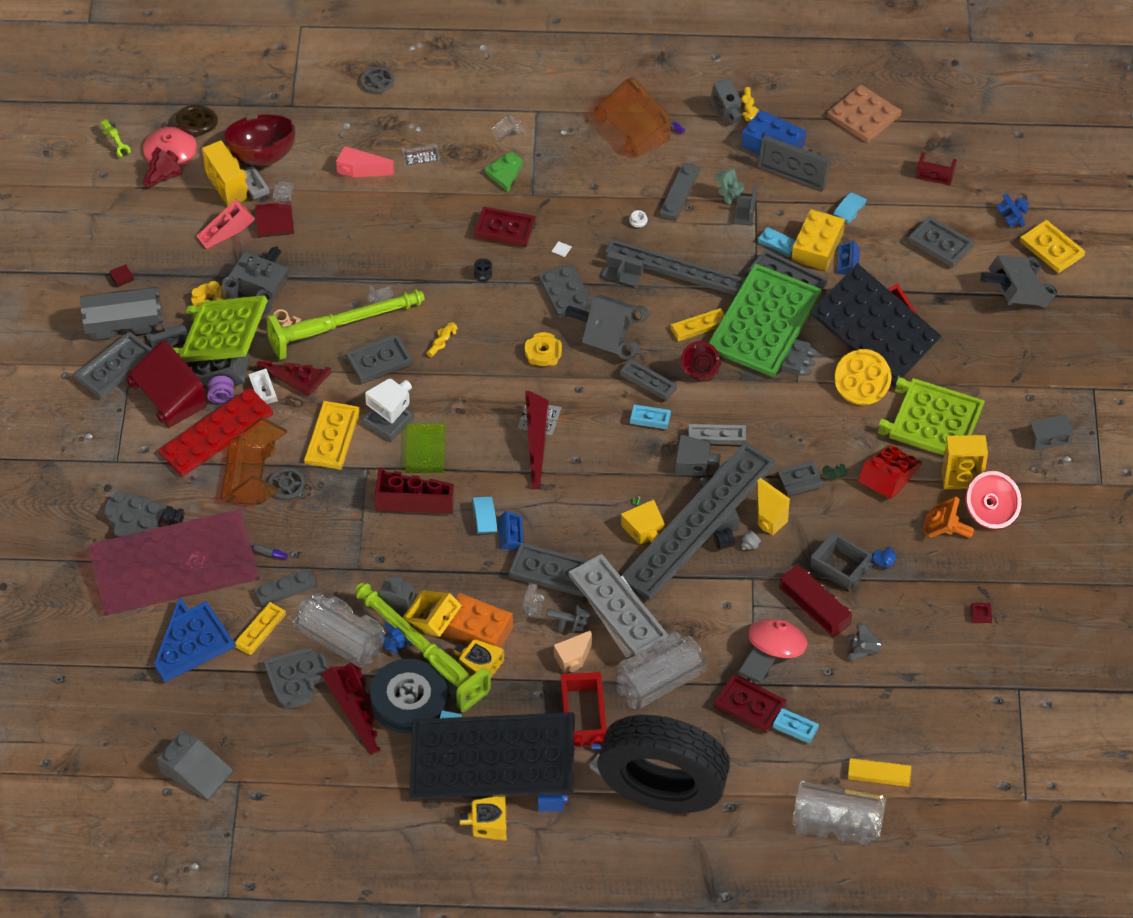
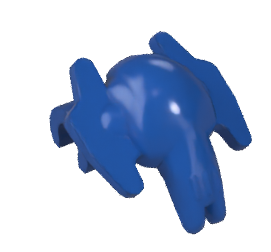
M384 622V626L389 633L388 638L384 635L381 636L386 650H391L394 654H398L396 648H403L406 642L409 646H412V643L400 632L399 628H395L389 622Z

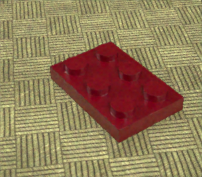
M483 206L474 231V238L527 247L536 222V216Z
M733 674L714 701L713 707L767 734L781 709H784L787 700Z

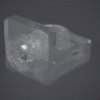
M276 180L273 200L291 202L292 196L295 193L294 181Z
M373 285L369 286L367 297L370 304L396 298L390 286L375 290Z
M529 583L523 600V613L533 617H542L543 604L538 602L540 593H537L536 584Z

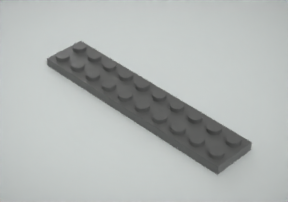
M745 442L621 575L628 585L651 601L758 485V480L760 478L763 479L776 465L775 460Z

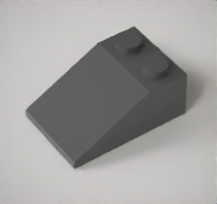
M247 353L246 357L189 362L188 366L200 379L203 386H207L208 381L216 376L229 377L233 380L235 386L245 382L249 354Z
M184 730L175 737L157 758L159 772L207 801L212 798L233 773V769L206 745Z

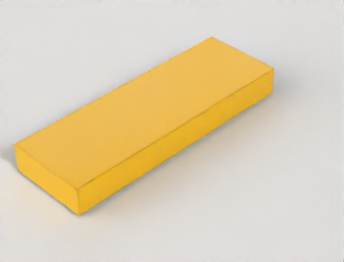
M719 308L670 324V329L677 341H681L717 329L725 314Z
M269 602L234 642L235 647L251 656L285 617L286 611Z
M850 758L848 780L910 786L911 766Z

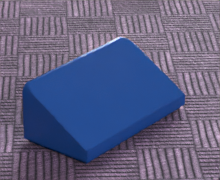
M854 240L838 245L837 274L846 275L857 263L859 264L860 247Z
M505 511L498 519L500 549H519L520 544L524 543L522 516Z

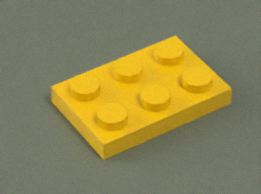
M1048 220L1043 221L1020 238V242L1058 274L1085 255V250Z

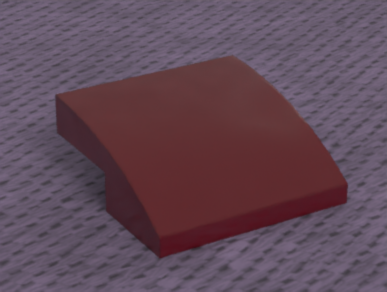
M291 201L255 205L258 238L295 234Z

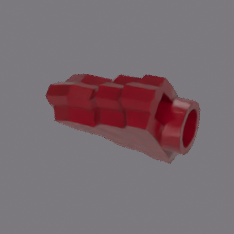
M156 147L151 153L150 169L145 174L142 184L149 188L157 185L161 180L167 181L171 177L176 178L183 172L177 164L179 158L170 150L164 152L159 147Z

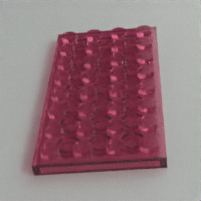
M241 509L88 544L105 616L260 580Z

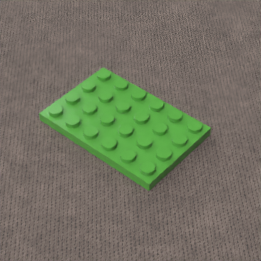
M755 263L709 343L716 348L719 356L775 377L807 321L810 312L819 300L822 289Z

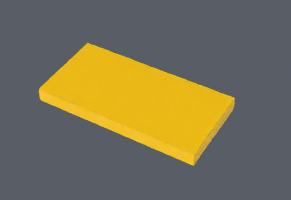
M323 401L306 452L305 464L342 470L361 411L360 407Z

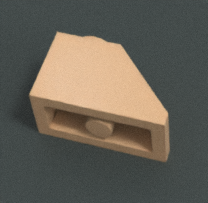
M591 631L554 645V657L564 674L575 672L583 667L592 646Z

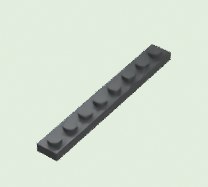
M611 239L605 251V257H607L609 251L644 261L643 268L735 296L746 280L745 278Z

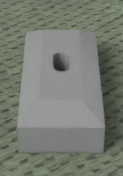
M254 166L243 169L247 176L245 182L248 186V193L253 200L270 194L268 186Z

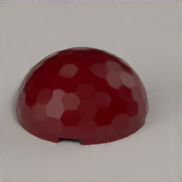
M262 114L257 115L258 118L250 120L243 118L229 125L224 132L226 146L230 148L231 154L237 160L251 166H267L280 161L289 153L295 141V126L292 124V120L280 115Z

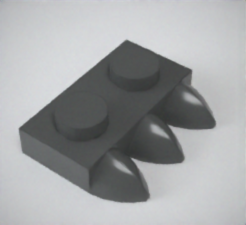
M796 339L785 357L782 370L800 376L810 375L811 372L806 366L815 365V362L810 357L819 356V353L811 347V343Z

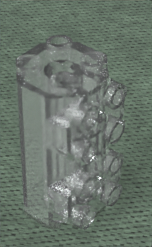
M317 593L308 599L304 598L300 602L298 616L293 622V626L299 632L361 669L371 665L373 660L370 658L373 654L377 656L380 653L385 640V630L378 621L368 615L358 617L353 614L352 608L346 602L336 596L326 598Z
M675 631L664 640L655 642L652 645L653 651L651 653L641 650L635 656L620 662L616 675L618 683L616 690L620 696L625 697L631 710L634 711L635 709L647 706L706 672L707 662L705 658L701 660L699 656L702 653L701 648L691 636L686 637V635H681Z
M800 781L792 825L796 827V832L799 834L817 835L820 838H827L829 833L834 832L837 834V839L841 842L849 841L867 846L870 845V841L880 838L886 798L870 793Z

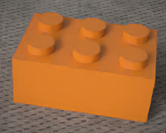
M459 593L456 600L462 606L448 624L442 636L467 646L473 640H479L501 648L513 629V613Z

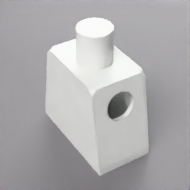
M387 379L365 393L366 405L392 424L409 405L408 391L412 389V386L407 380L398 384L392 379Z

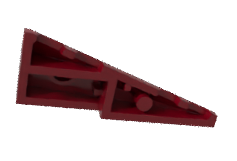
M525 391L532 489H540L549 419V401L531 391Z
M350 662L346 666H331L321 674L369 753L371 755L378 753L381 749L377 747L375 741L378 735L372 726L374 715L370 705V696L366 693L364 687L367 681L366 678L362 677L363 663Z

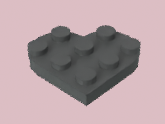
M116 492L108 500L104 510L109 524L114 526V535L118 544L124 548L135 549V546H140L144 543L146 545L152 539L163 519L167 505L134 494Z
M310 648L263 660L274 695L285 709L302 707L311 703L314 699V685L325 681L321 674L328 669L327 659L324 654L314 652Z

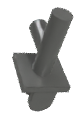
M576 605L574 614L547 609L546 617L559 619L556 628L558 631L563 632L567 621H569L574 633L575 630L586 631L587 627L585 625L589 622L587 618L591 615L590 611L580 609L578 605Z

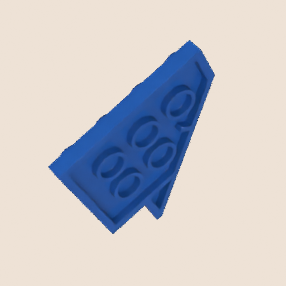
M180 598L177 601L154 666L165 683L235 648V643L207 601L188 609Z

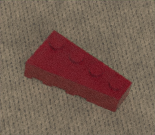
M378 467L375 509L376 511L453 514L454 484L434 479L427 481L417 475L409 477L402 475V472L399 471L391 473L385 471V468Z

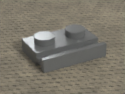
M813 461L777 471V477L786 491L787 497L823 487V480H821Z

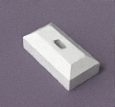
M267 369L249 374L254 391L267 404L278 401Z

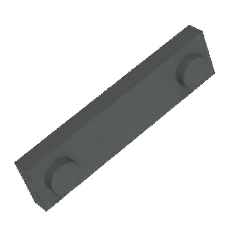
M687 163L682 164L660 210L659 217L677 221L700 172V167Z

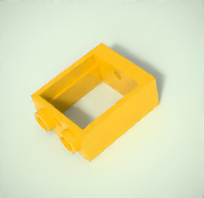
M422 590L402 618L421 635L440 637L462 605L450 593ZM434 605H436V606L434 607V609L431 611V613L429 614V616L427 617V619H425V617L427 616V614L429 613V611L432 609V607H433Z

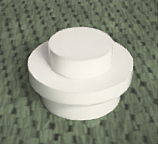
M640 210L634 211L629 218L630 224L634 227H643L647 224L648 220L646 214Z

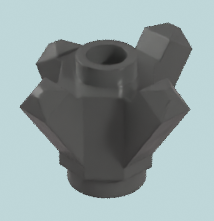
M863 623L857 624V633L847 636L850 646H852V651L847 653V658L850 660H855L868 654H878L881 648V639L873 635Z

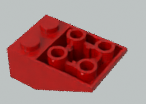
M889 445L865 461L858 482L891 499L903 489L920 468L922 462L917 460L915 456L902 452L898 447Z

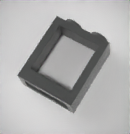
M832 532L811 556L810 569L845 590L850 591L853 586L856 587L859 584L864 573L867 574L871 570L873 565L871 563L872 554L837 533ZM835 550L860 564L850 577L825 563Z

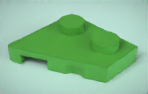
M510 151L487 166L485 174L508 192L511 189L513 180L515 181L517 178V173L523 166V160Z

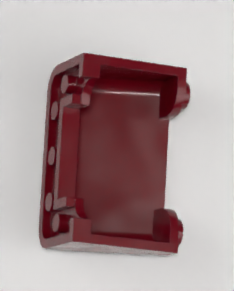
M166 340L157 343L127 373V384L131 388H141L157 407L158 413H156L159 422L164 423L168 428L207 407L202 382Z

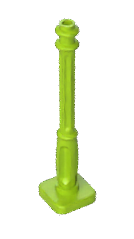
M414 289L412 293L407 294L404 292L400 297L336 315L329 314L328 316L305 320L287 327L281 326L277 317L272 314L267 316L268 340L278 360H284L287 356V344H289V341L311 337L331 329L334 330L339 325L405 307L409 309L413 304L420 306L421 302L425 301L422 291Z
M360 583L355 588L356 597L363 599L365 606H371L392 626L399 628L400 632L423 653V657L428 659L441 675L458 687L456 706L461 712L467 711L488 694L491 688V672L486 668H482L470 676L456 660L438 648L436 644H431L379 597V592L371 590L370 584Z

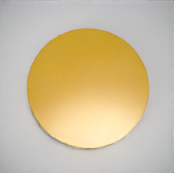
M858 349L842 357L836 367V388L840 395L852 404L861 406L874 404L881 400L890 388L891 371L883 356L875 351Z

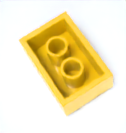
M222 140L203 147L205 173L227 207L235 199L239 202L247 200L248 186L245 182L247 176L245 171L239 168L237 159L232 157L230 148L225 146Z
M810 209L793 245L792 262L826 272L844 234L845 219Z
M986 435L947 436L941 470L944 490L967 489L970 482L976 476L985 472L988 457Z

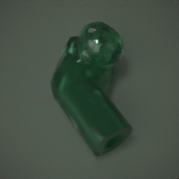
M840 464V467L836 465L835 470L826 465L823 467L822 472L831 480H836L844 477L847 470L844 464Z

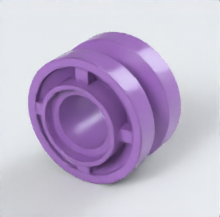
M216 376L208 381V399L211 402L226 404L234 398V382L229 377Z

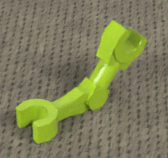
M107 119L100 121L99 123L103 127L102 132L107 135L109 134L118 146L116 154L119 159L123 156L121 150H125L129 155L131 153L130 147L122 144L117 129L112 128Z

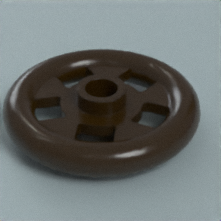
M201 105L186 106L178 111L175 118L177 125L183 131L192 134L208 133L218 123L216 113L210 108Z

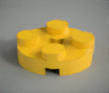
M212 281L193 289L191 297L192 306H200L201 302L210 301L206 300L207 298H213V301L224 300L221 296L222 286L218 282Z
M541 332L534 334V337L530 340L528 339L525 343V355L531 365L538 366L556 365L562 355L561 341H558L551 333ZM542 347H545L546 351L540 350L542 349Z

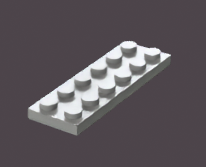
M602 554L569 571L571 580L636 659L669 641L667 632Z

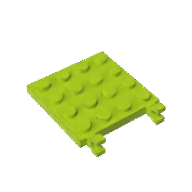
M263 295L201 302L200 306H188L186 312L187 314H193L191 319L194 322L183 348L174 347L173 349L184 362L246 357L267 304V298Z
M899 377L895 392H907L894 424L881 419L878 434L881 435L890 433V439L944 455L947 436H970L973 434L985 400L915 378L909 382Z

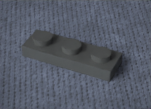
M632 359L620 370V376L665 401L677 390V384Z
M307 568L255 587L254 593L261 607H264L269 602H278L316 588L317 585L310 569Z

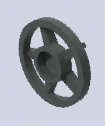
M383 67L370 68L361 76L362 87L372 93L387 91L394 82L392 72ZM381 71L380 73H375V74H373V75H370V73H372V72ZM383 73H387L391 79H384ZM365 77H367L368 79H370L371 82H369L368 84H365V83H364ZM389 83L385 87L381 88L383 84Z
M284 468L274 472L268 481L271 494L279 499H294L303 491L305 485L303 475L292 468ZM282 473H289L288 476H283L280 479L276 478ZM292 473L296 474L301 481H294ZM273 481L279 484L275 491L272 488ZM300 486L296 492L292 493L294 487ZM285 491L288 492V495H282L279 493Z

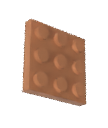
M861 84L829 110L827 117L864 142L869 143L900 117L902 110Z

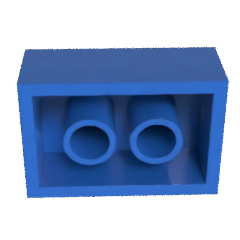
M759 110L742 131L741 146L760 154L762 139L765 135L801 149L805 146L806 130L762 110Z

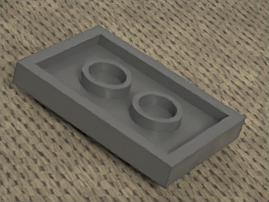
M931 216L908 238L909 243L952 268L974 247V241Z
M573 265L539 274V281L558 319L566 317L565 310L569 305L585 311L591 309L592 301Z
M398 334L346 353V358L361 384L413 365V360Z

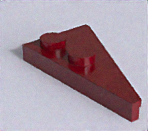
M272 361L257 362V368L260 370L267 369L269 375L308 396L331 374V368L325 367L323 370L314 369L312 365L294 363L275 365L272 364Z

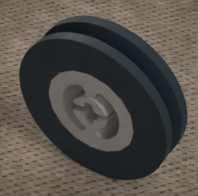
M401 659L391 662L381 668L372 680L370 688L372 712L375 718L386 728L399 733L411 734L413 719L440 718L441 712L446 710V681L434 666L424 661ZM400 691V697H395L396 693ZM418 695H422V698L418 701Z

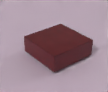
M126 264L109 271L117 287L134 281V276Z
M971 603L972 623H992L991 603Z

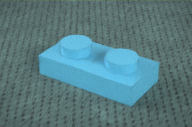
M769 227L758 238L759 244L788 258L792 255L793 245L796 241Z
M634 404L630 424L668 430L671 410Z
M782 708L773 723V728L810 744L819 728V724Z

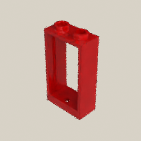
M601 672L561 674L563 713L569 712L567 692L597 690L601 729L575 731V748L592 744L602 745L607 728Z

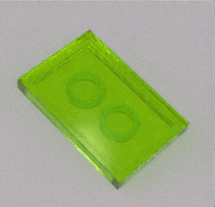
M407 424L406 473H444L445 424Z

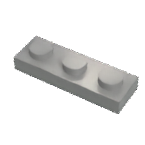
M689 424L688 436L708 441L711 444L743 445L746 442V425Z

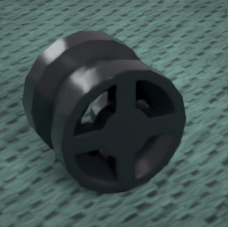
M482 258L475 261V279L485 282L492 278V263L488 259Z
M167 506L163 516V524H172L176 528H180L184 520V509H174L172 506Z
M729 527L724 528L721 532H713V539L718 550L724 549L725 546L732 547L735 545V539Z

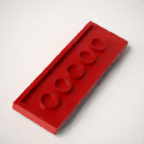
M249 387L160 448L159 453L181 477H184L274 414L273 409Z

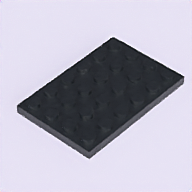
M858 263L810 312L816 320L852 351L868 349L883 356L891 371V385L893 387L896 386L898 378H904L941 338V335Z

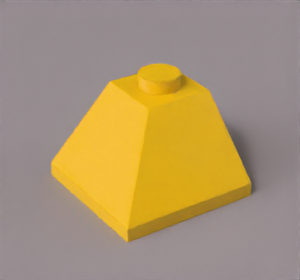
M760 478L756 495L758 526L773 536L788 522L790 499Z

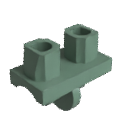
M731 167L727 171L720 170L715 175L716 181L721 183L718 190L719 195L724 197L725 203L731 204L732 200L740 196V193L744 190L743 183L737 181L735 169Z

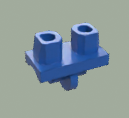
M1008 193L1004 194V201L996 205L998 211L1002 216L1011 212L1010 215L1004 217L1010 228L1017 224L1021 227L1025 226L1026 223L1021 212L1023 214L1028 212V201L1017 198L1015 199L1016 204H1014Z

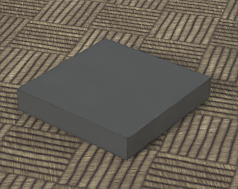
M371 409L361 419V424L391 442L414 419V414L405 409L391 424Z

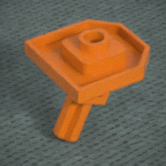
M956 496L936 504L926 515L922 529L930 538L943 533L952 535L953 532L971 538L974 533L973 527L958 522L959 517L956 516V511L960 499Z

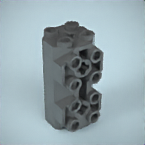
M158 287L80 296L84 333L89 334L92 339H105L116 337L121 329H125L127 333L130 331L134 335L155 331L156 326L163 321L162 313H158L161 312L160 299H156L160 298Z

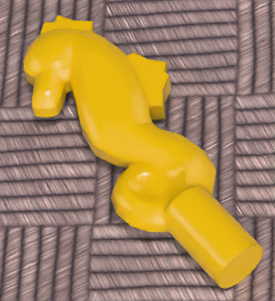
M745 87L744 96L741 97V102L745 104V112L742 115L747 122H751L759 110L755 106L753 107L754 99L751 97L750 87Z
M454 322L448 323L444 328L438 330L439 338L433 341L432 347L426 353L429 357L432 358L438 350L445 347V341L450 338L451 332L456 334L458 327Z

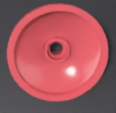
M178 127L158 129L152 132L143 144V153L148 162L152 159L151 153L156 147H159L164 152L172 151L179 158L177 162L179 167L188 163L196 153V141L193 135Z
M988 471L979 474L970 482L966 491V506L971 517L978 524L989 529H1000L1010 525L1019 515L1021 494L1017 485L1010 477L1001 472ZM987 499H988V500L990 501V503H991L990 506L986 503V500H987Z
M781 619L759 620L753 623L748 631L751 643L759 650L772 656L781 658L798 657L807 648V639L802 631L793 624Z

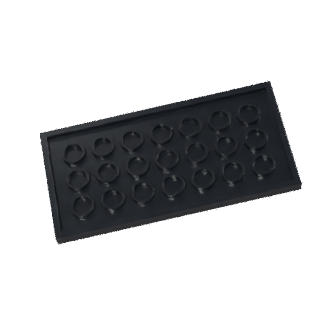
M574 712L413 719L409 799L414 801L573 794Z

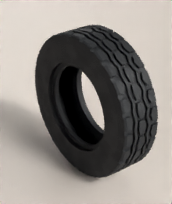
M644 714L618 719L608 727L597 760V767L601 777L608 786L635 803L667 812L694 813L710 809L720 801L730 769V759L721 743L702 729L674 718ZM646 759L663 761L682 770L662 767Z

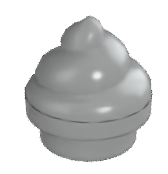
M750 530L748 533L745 532L743 534L741 547L742 550L757 549L761 540Z

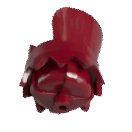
M693 342L683 350L681 355L683 371L697 381H711L719 372L721 361L719 360L718 351L708 342Z

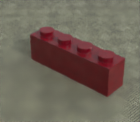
M797 564L780 577L779 588L833 638L851 625L852 613L850 609L843 606L835 595L830 594L824 589L823 585L813 579L806 569L801 568Z

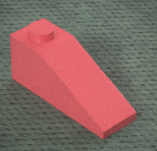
M344 146L336 160L337 173L353 178L394 175L395 173L394 160Z
M235 199L197 235V238L208 249L242 232L255 218L244 205Z

